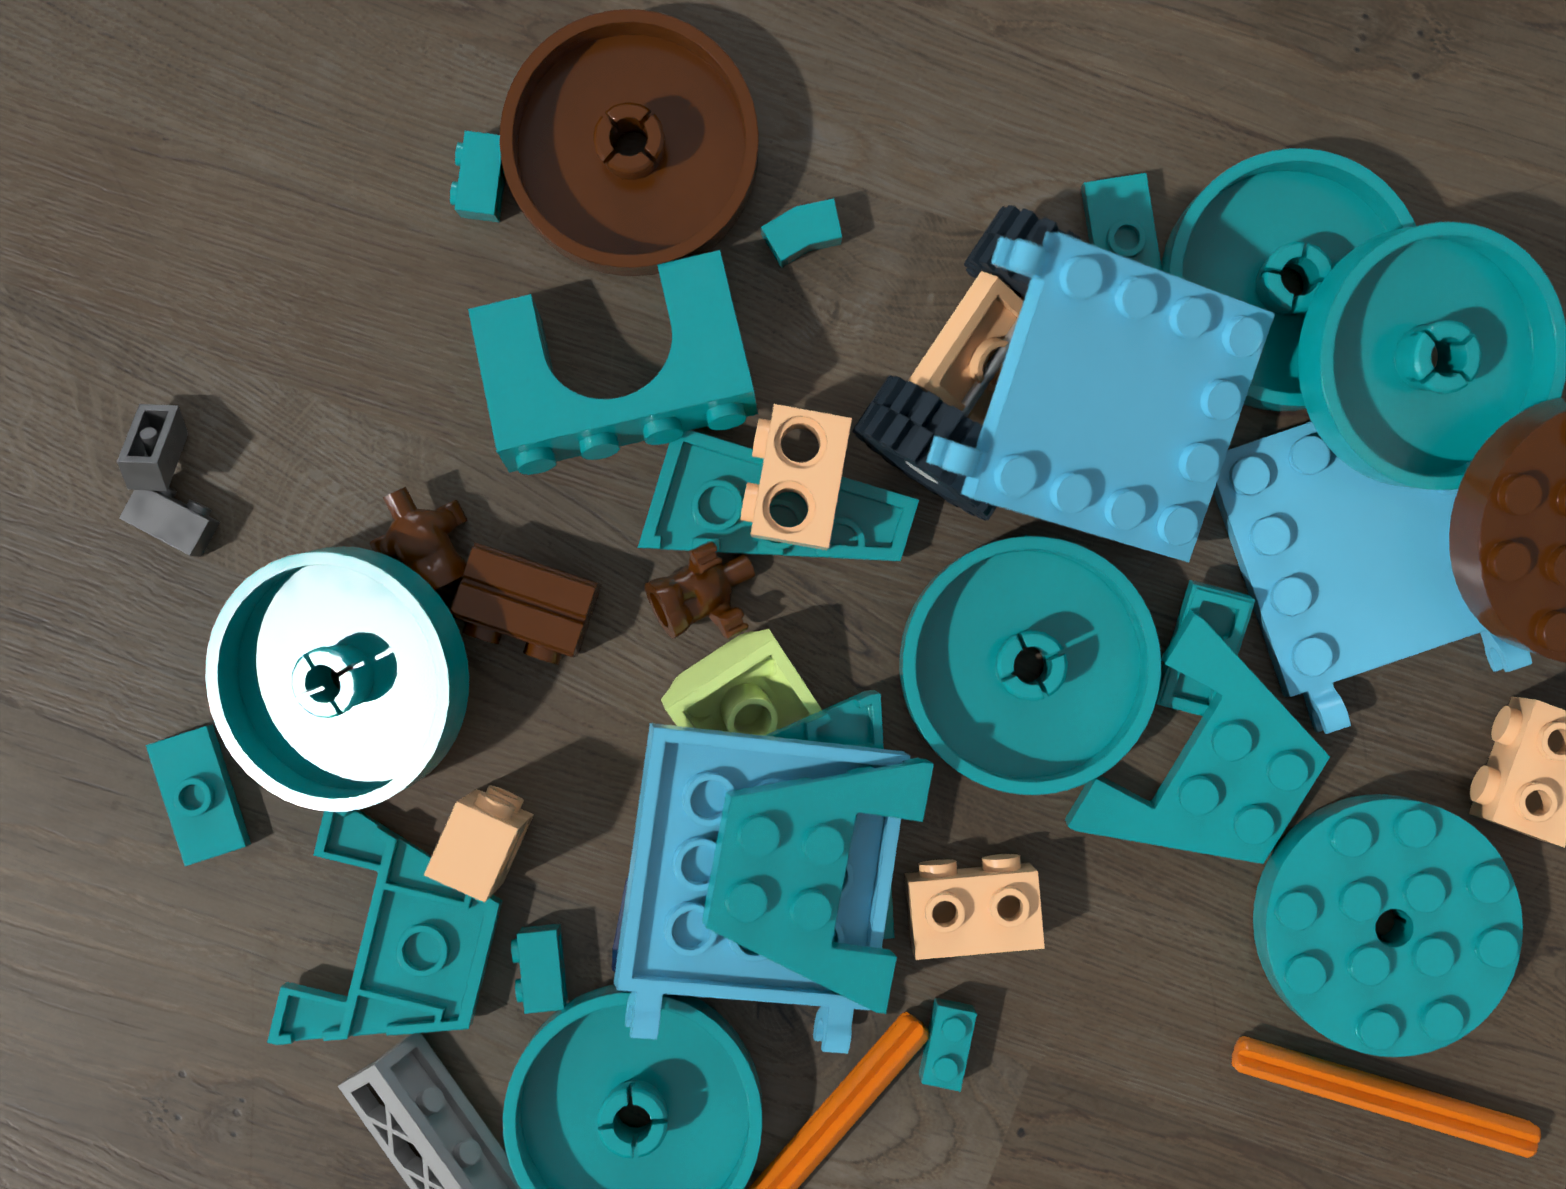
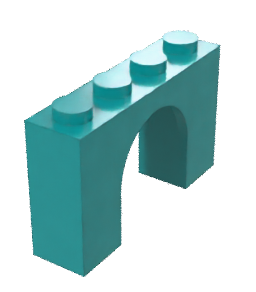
M720 250L657 265L671 322V349L663 368L650 383L640 390L620 398L594 399L585 397L571 391L557 380L552 369L543 321L531 294L468 309L496 451L509 473L518 471L526 475L539 474L553 469L557 461L578 456L588 460L603 459L616 454L621 446L642 441L650 445L667 444L681 438L685 431L706 426L712 430L731 429L744 423L747 419L746 417L758 414L754 388Z

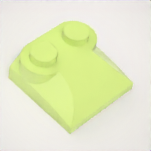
M769 629L746 632L724 644L679 674L672 682L669 690L661 698L665 710L677 726L762 736L822 711Z

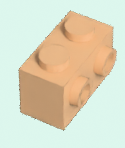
M1511 697L1509 705L1504 706L1499 711L1493 723L1491 737L1495 743L1487 765L1482 766L1473 778L1470 787V799L1473 803L1469 814L1532 838L1565 848L1566 710L1536 699Z
M997 854L982 857V867L957 869L956 860H930L918 863L919 872L904 873L910 944L916 960L1045 949L1038 871L1030 863H1021L1020 855Z

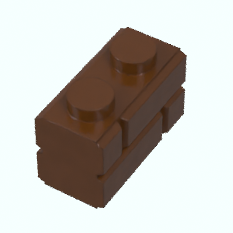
M475 543L471 549L451 614L454 618L466 621L462 631L466 635L499 644L502 634L526 642L523 650L524 654L559 665L563 654L570 657L578 656L602 584L483 544Z

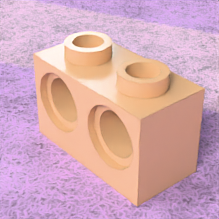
M774 404L771 420L758 419L752 457L764 459L760 484L747 482L740 519L741 521L753 523L751 537L828 550L852 418ZM794 429H806L817 438L819 451L813 459L807 462H794L787 458L782 451L781 442L784 436ZM794 492L805 500L808 513L801 524L795 527H783L772 519L769 507L772 500L780 493Z
M492 785L488 786L486 792L478 789L474 790L456 802L424 876L486 902L504 883L534 814L521 809L524 800L507 790Z

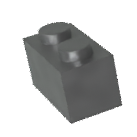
M139 404L117 460L128 490L168 491L188 436L179 405Z
M170 487L168 491H133L119 519L189 556L202 557L220 523L209 517L211 509L193 500H189L185 504L175 499L176 491Z

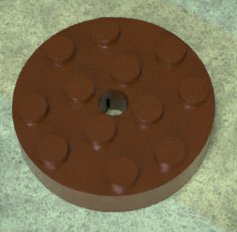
M638 9L604 11L578 19L559 29L545 39L523 63L511 84L502 110L500 123L501 161L511 193L526 219L535 231L560 254L577 264L605 274L618 276L659 274L658 264L708 252L728 234L738 221L750 198L757 174L759 155L757 115L753 99L739 69L726 52L702 31L675 17L658 12ZM625 133H640L648 139L644 147L646 156L642 152L632 156L615 154V143Z
M1566 397L1541 402L1515 415L1499 427L1476 453L1463 476L1454 500L1449 530V552L1455 581L1463 600L1471 613L1490 633L1517 648L1565 663Z

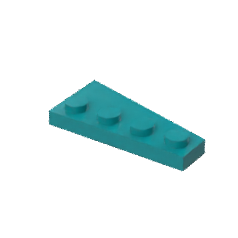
M689 430L683 432L682 437L669 443L637 547L641 549L690 551L706 542L713 541L718 549L716 552L900 562L919 500L841 477L830 544L827 551L751 537L753 523L741 521L740 519L747 482L760 484L764 459L752 457L753 449ZM783 492L772 500L769 511L772 519L777 524L783 527H795L805 520L808 508L805 500L799 494Z

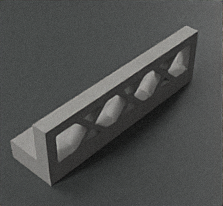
M421 1033L407 1035L376 1061L352 1074L338 1085L341 1092L410 1189H521L510 1168L507 1154ZM367 1083L371 1084V1086L374 1088L378 1096L385 1104V1107L379 1104V1102L376 1100L372 1092L367 1087ZM407 1141L415 1146L422 1158L415 1155Z

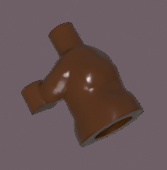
M406 487L383 497L394 521L386 534L370 541L373 551L393 559H399L401 563L420 575L434 590L463 576L466 562L456 552L448 536L456 526L468 521L458 500H453L436 510L417 509Z
M709 541L689 551L690 559L688 566L668 577H660L645 583V591L651 608L664 631L672 639L685 633L692 624L706 617H709L719 627L726 639L748 629L749 625L742 620L744 617L743 611L739 607H731L732 587L755 577L754 568L745 554L722 564V558L716 555L718 550L716 544L713 541Z

